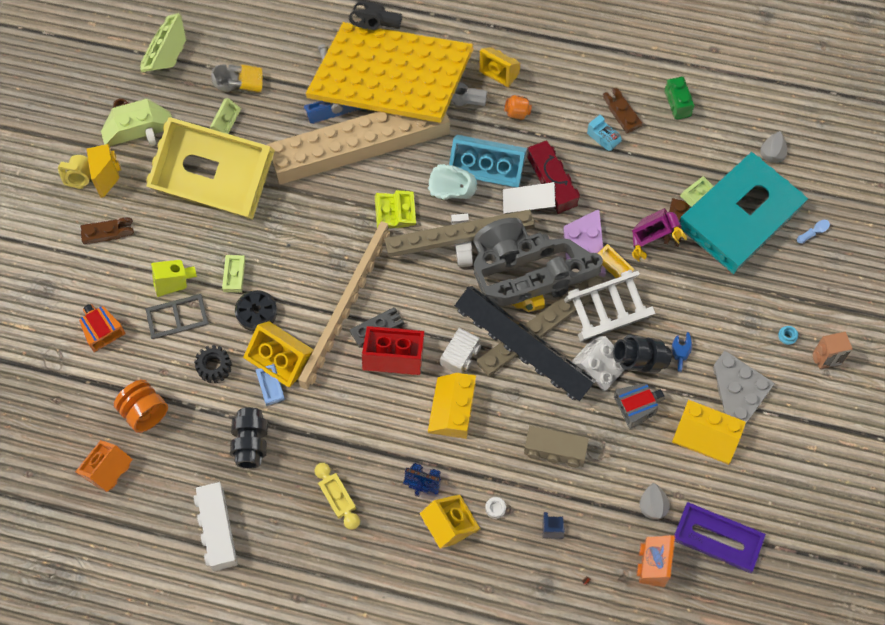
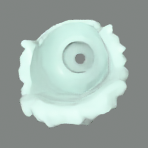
M439 164L433 168L430 174L428 190L431 196L439 199L442 198L443 200L451 198L470 199L475 194L478 183L475 176L468 171L452 165Z

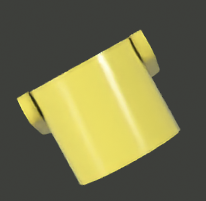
M74 155L69 159V163L61 162L59 164L58 172L64 185L82 189L89 183L91 175L88 157Z

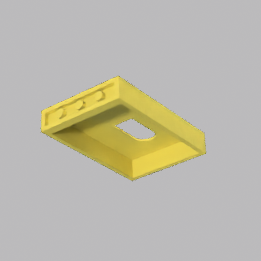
M169 117L163 127L162 139L158 142V152L153 158V167L151 173L147 176L146 187L253 220L275 150L264 144ZM189 155H196L219 162L214 179L187 172L183 166L184 159Z

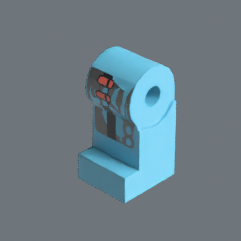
M599 115L588 124L587 134L606 150L611 151L621 143L622 139L620 134L604 122L605 119Z

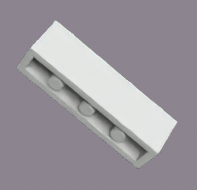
M217 482L197 487V495H194L195 506L199 507L200 510L197 519L199 526H203L204 533L201 534L202 545L207 548V553L204 554L206 566H210L213 572L237 566L224 489L221 483Z

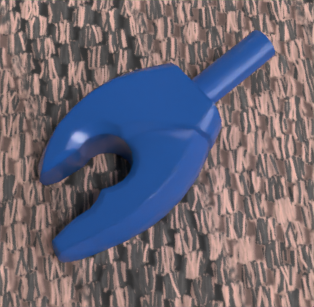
M689 332L686 333L685 345L679 344V336H676L672 342V354L674 359L678 360L677 371L682 372L683 361L688 358L692 350V339Z

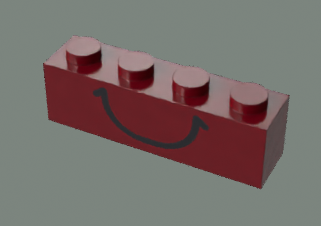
M547 140L527 147V159L540 183L554 182V208L557 214L577 207L580 198L577 188L574 189L570 175L565 173L562 161L556 157L555 148L550 146Z

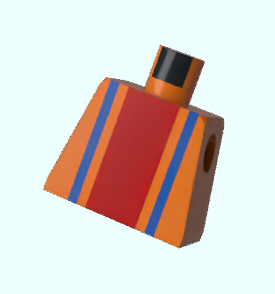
M88 304L83 308L85 316L80 318L79 321L87 343L93 352L98 351L126 334L121 324L104 306L95 309L93 304Z

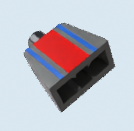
M644 383L616 389L614 399L629 429H632L654 416L659 408L657 403L665 400V396L661 389L651 392L649 386Z

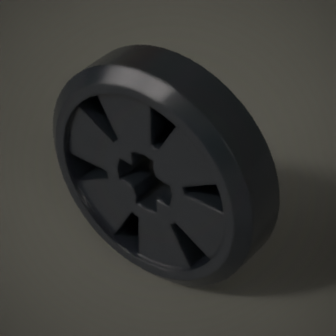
M253 290L243 294L235 305V316L238 323L249 331H255L257 325L269 321L274 323L278 313L274 298L269 293L261 290ZM257 308L259 313L255 314L253 309Z

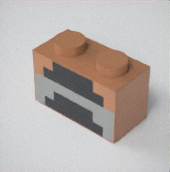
M846 331L822 337L813 351V360L818 364L819 369L839 366L846 360L852 351Z

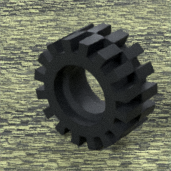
M212 345V349L206 346V351L201 349V354L197 353L196 355L197 359L194 360L195 369L202 380H207L208 383H211L212 380L214 383H218V379L223 381V376L228 377V372L232 370L230 357L227 351L223 350L220 346L216 348L215 345ZM214 358L220 360V366L217 369L209 370L206 368V363Z

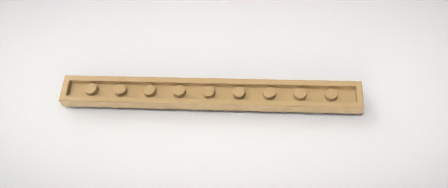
M380 222L298 379L301 388L308 390L310 384L313 385L316 380V372L319 368L323 367L327 351H331L335 336L340 334L341 324L344 319L348 318L352 303H356L360 287L363 288L365 286L366 276L374 268V260L381 255L382 245L385 242L384 238L390 237L388 223Z

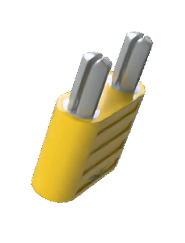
M243 64L240 66H228L229 71L239 72V80L229 79L228 85L238 86L242 90L261 93L262 68Z

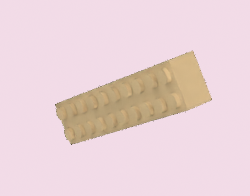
M378 111L269 143L267 146L275 150L272 164L279 185L449 135L450 121L446 113L442 122L438 123Z

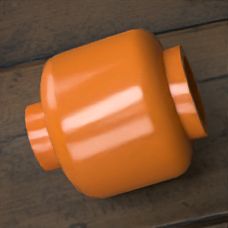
M512 95L510 98H507L504 111L507 112V116L510 118L523 120L527 115H530L532 105L529 104L527 97Z

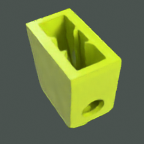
M182 260L151 263L152 279L157 297L187 288L186 279L197 277L195 266L184 268Z

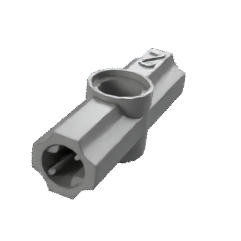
M458 83L451 101L457 106L465 104L485 106L488 90L468 88L467 85Z

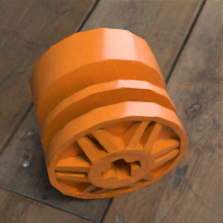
M141 379L129 384L117 395L114 401V408L123 418H126V422L136 433H142L153 428L164 418L168 411V404L159 394H156L154 388L146 380Z

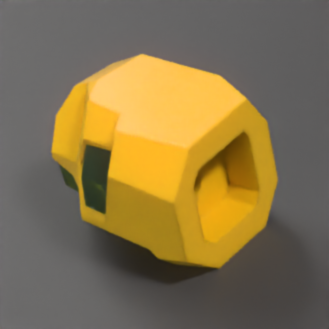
M543 295L512 304V306L519 310L524 309L527 312L544 309L545 301Z

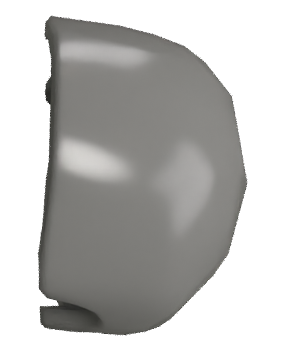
M226 64L215 66L211 75L212 83L218 90L229 92L237 87L228 85L229 79L239 80L236 72L229 71Z

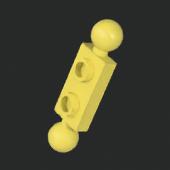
M317 464L314 470L315 475L323 479L318 484L338 519L343 516L345 517L344 525L347 529H356L360 525V518L358 515L351 513L356 509V506L336 473L330 476L331 469L328 464Z

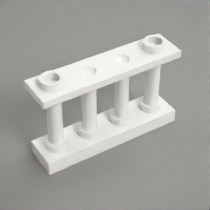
M632 270L621 273L619 278L582 291L575 289L568 292V296L564 301L566 303L573 300L583 326L582 332L578 334L580 342L641 321L655 314L653 306L649 308L643 306L633 281L640 274L639 271L632 273ZM626 282L636 307L635 313L630 315L625 311L615 286ZM606 288L609 289L618 312V319L613 321L607 317L598 291ZM591 294L601 320L599 326L593 327V325H590L580 297Z

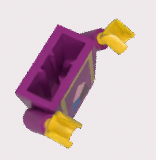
M663 208L643 218L632 229L633 247L636 248L633 250L632 256L638 262H640V257L644 260L647 258V254L641 249L643 245L674 231L672 236L678 244L680 237L687 240L677 215L673 212H667Z

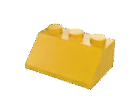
M269 321L257 325L243 358L259 369H263L264 372L273 378L275 377L282 384L291 387L303 372L313 349ZM274 364L277 373L272 372V368L268 369L266 366Z
M453 373L437 377L428 433L467 439L476 387V375Z
M688 399L672 443L729 465L746 421Z

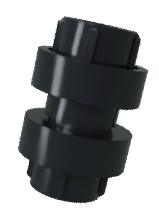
M629 334L624 339L616 341L613 348V357L625 370L657 374L662 369L668 368L672 360V352L669 346H666L661 339L644 338L643 336Z
M241 408L237 411V417L232 419L231 434L237 438L232 439L230 442V455L234 457L237 467L245 469L257 468L261 465V459L267 455V442L261 438L268 434V421L263 418L262 410L258 408Z

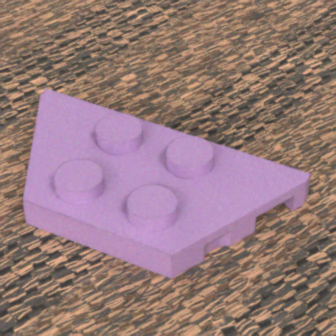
M599 210L564 226V238L570 239L588 252L598 253L603 248ZM565 253L566 260L571 259L569 254ZM602 266L599 276L605 277L606 271Z

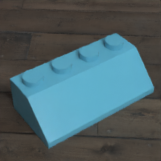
M456 135L452 143L449 165L472 173L476 180L519 187L527 148Z

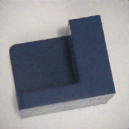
M544 512L542 517L543 539H563L565 534L563 517L548 516V512Z

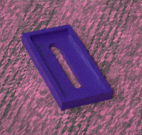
M687 502L674 536L675 542L752 573L766 534ZM699 525L702 528L741 543L744 546V550H738L693 531L692 526Z

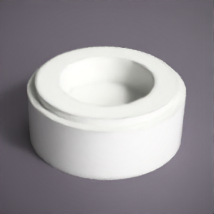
M153 128L146 129L145 132L149 145H157Z
M498 497L489 499L485 507L487 515L492 519L503 517L506 512L505 502Z

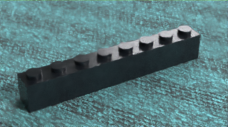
M473 286L467 287L454 305L458 308L457 312L471 318L473 320L472 323L476 327L487 330L489 332L488 335L495 341L500 340L504 343L506 350L511 353H517L523 363L527 365L530 363L534 366L535 371L539 375L547 376L551 379V384L558 389H564L567 392L566 395L572 400L576 401L577 399L580 402L595 383L596 379Z

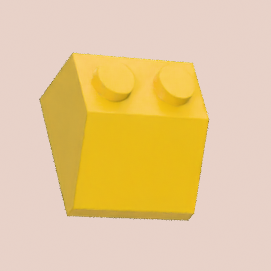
M492 47L481 48L479 72L509 88L520 74V62Z
M109 144L86 149L91 180L100 198H104L120 179L119 171H121V165L119 160H117L115 151H111Z
M460 494L436 499L420 513L439 548L452 546L480 530L479 525Z

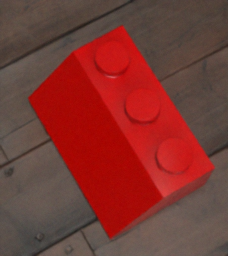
M367 326L362 349V370L420 375L425 331Z

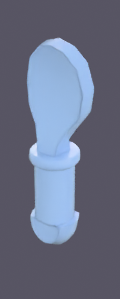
M821 220L817 222L813 229L810 228L804 234L799 235L797 242L803 244L811 237L816 236V233L825 232L830 226L829 221Z

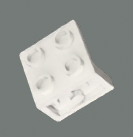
M606 336L593 337L572 360L573 363L596 379L595 382L602 391H606L625 370L621 367L620 363L614 360V345Z

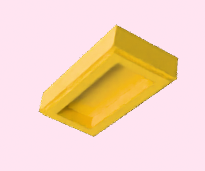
M608 244L598 252L603 259L602 266L615 278L621 277L623 272L629 270L633 272L635 270Z

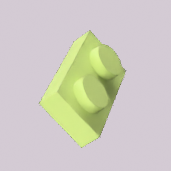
M229 98L224 99L210 128L229 134L241 108Z
M703 176L683 191L680 196L692 207L714 186Z
M226 255L222 284L223 292H242L245 269L244 255Z

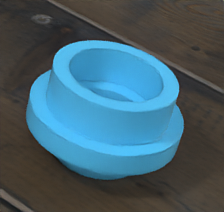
M784 326L779 330L778 338L782 343L791 345L797 341L798 332L792 326Z

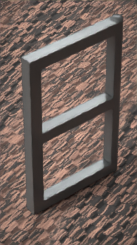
M201 294L145 308L151 339L209 324ZM199 300L203 321L181 327L176 305ZM173 307L177 328L155 334L150 312Z

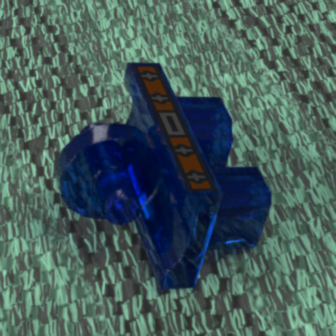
M413 463L410 468L406 467L403 484L414 489L415 496L419 497L421 492L427 494L430 492L438 495L441 484V471L431 469L429 474L422 472L423 467L417 463Z

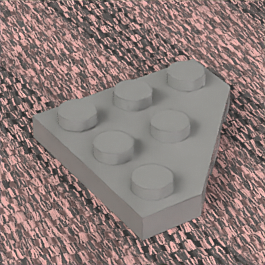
M727 351L722 353L713 366L720 400H722L724 409L723 413L747 423L775 383Z

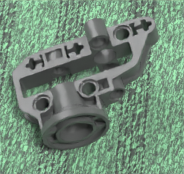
M504 218L494 221L480 229L473 240L479 253L474 262V275L482 294L499 306L516 304L550 292L553 297L563 296L568 292L569 286L599 275L602 269L603 259L598 253H590L570 239H549L547 234H541V232L528 236L522 221L518 218ZM523 249H528V250H530V251L524 252V251H522V250H523ZM560 252L569 254L571 258L566 261L564 257L553 258L547 262L546 267L526 273V276L513 280L508 279L489 286L484 277L502 271H510L521 265ZM491 260L494 261V263L489 264L487 263V261ZM578 269L579 272H573L572 270Z

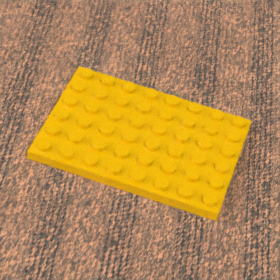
M343 22L306 91V97L308 99L441 123L472 54L473 44L382 28L370 30Z

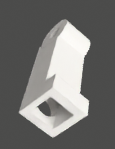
M468 214L451 215V225L469 222ZM471 241L455 244L458 267L473 266Z

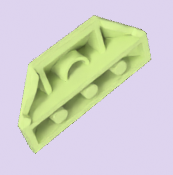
M179 13L167 16L165 23L161 25L141 61L140 70L142 72L172 68L176 64L178 55L183 50V45L186 41L182 17Z
M149 99L115 107L111 110L101 130L104 145L109 144V146L145 137L147 136L145 130L148 128H153L154 134L163 132L164 124L171 117V113Z

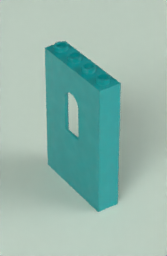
M751 151L683 214L679 222L682 231L732 274H735L804 206L808 198L803 192L790 184L787 179L778 174L774 168L770 167ZM762 186L766 188L769 198L751 215L736 204L753 187Z

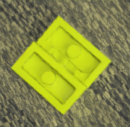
M396 190L394 194H375L377 228L381 221L388 223V228L416 225L414 192Z

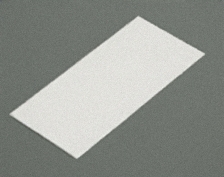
M554 182L503 189V213L555 207Z

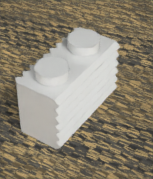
M459 327L441 356L440 365L455 373L467 371L472 363L471 357L473 354L477 355L480 351V338Z

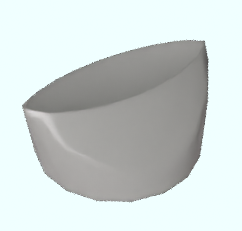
M781 131L771 135L760 148L761 156L770 163H780L787 156V144Z
M652 483L643 493L639 507L645 517L651 520H659L668 514L670 502L662 488Z

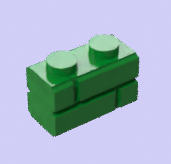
M681 76L668 79L664 92L674 119L679 120L691 117L695 105L685 78Z

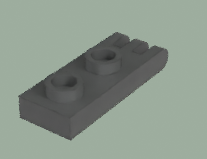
M393 307L350 329V333L360 348L364 344L367 326L397 329L404 325V321L402 319L399 320L401 316L397 313L396 308Z

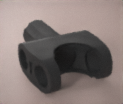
M359 1L354 5L353 11L349 15V21L353 26L376 30L380 26L400 29L402 14L386 11L384 6L378 3ZM362 5L365 9L356 10V7ZM355 14L361 18V21L355 22L352 19V15Z

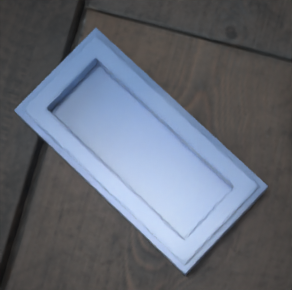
M274 364L266 366L268 369L272 368V372L277 373ZM261 368L255 369L266 406L285 401L278 379L273 378Z

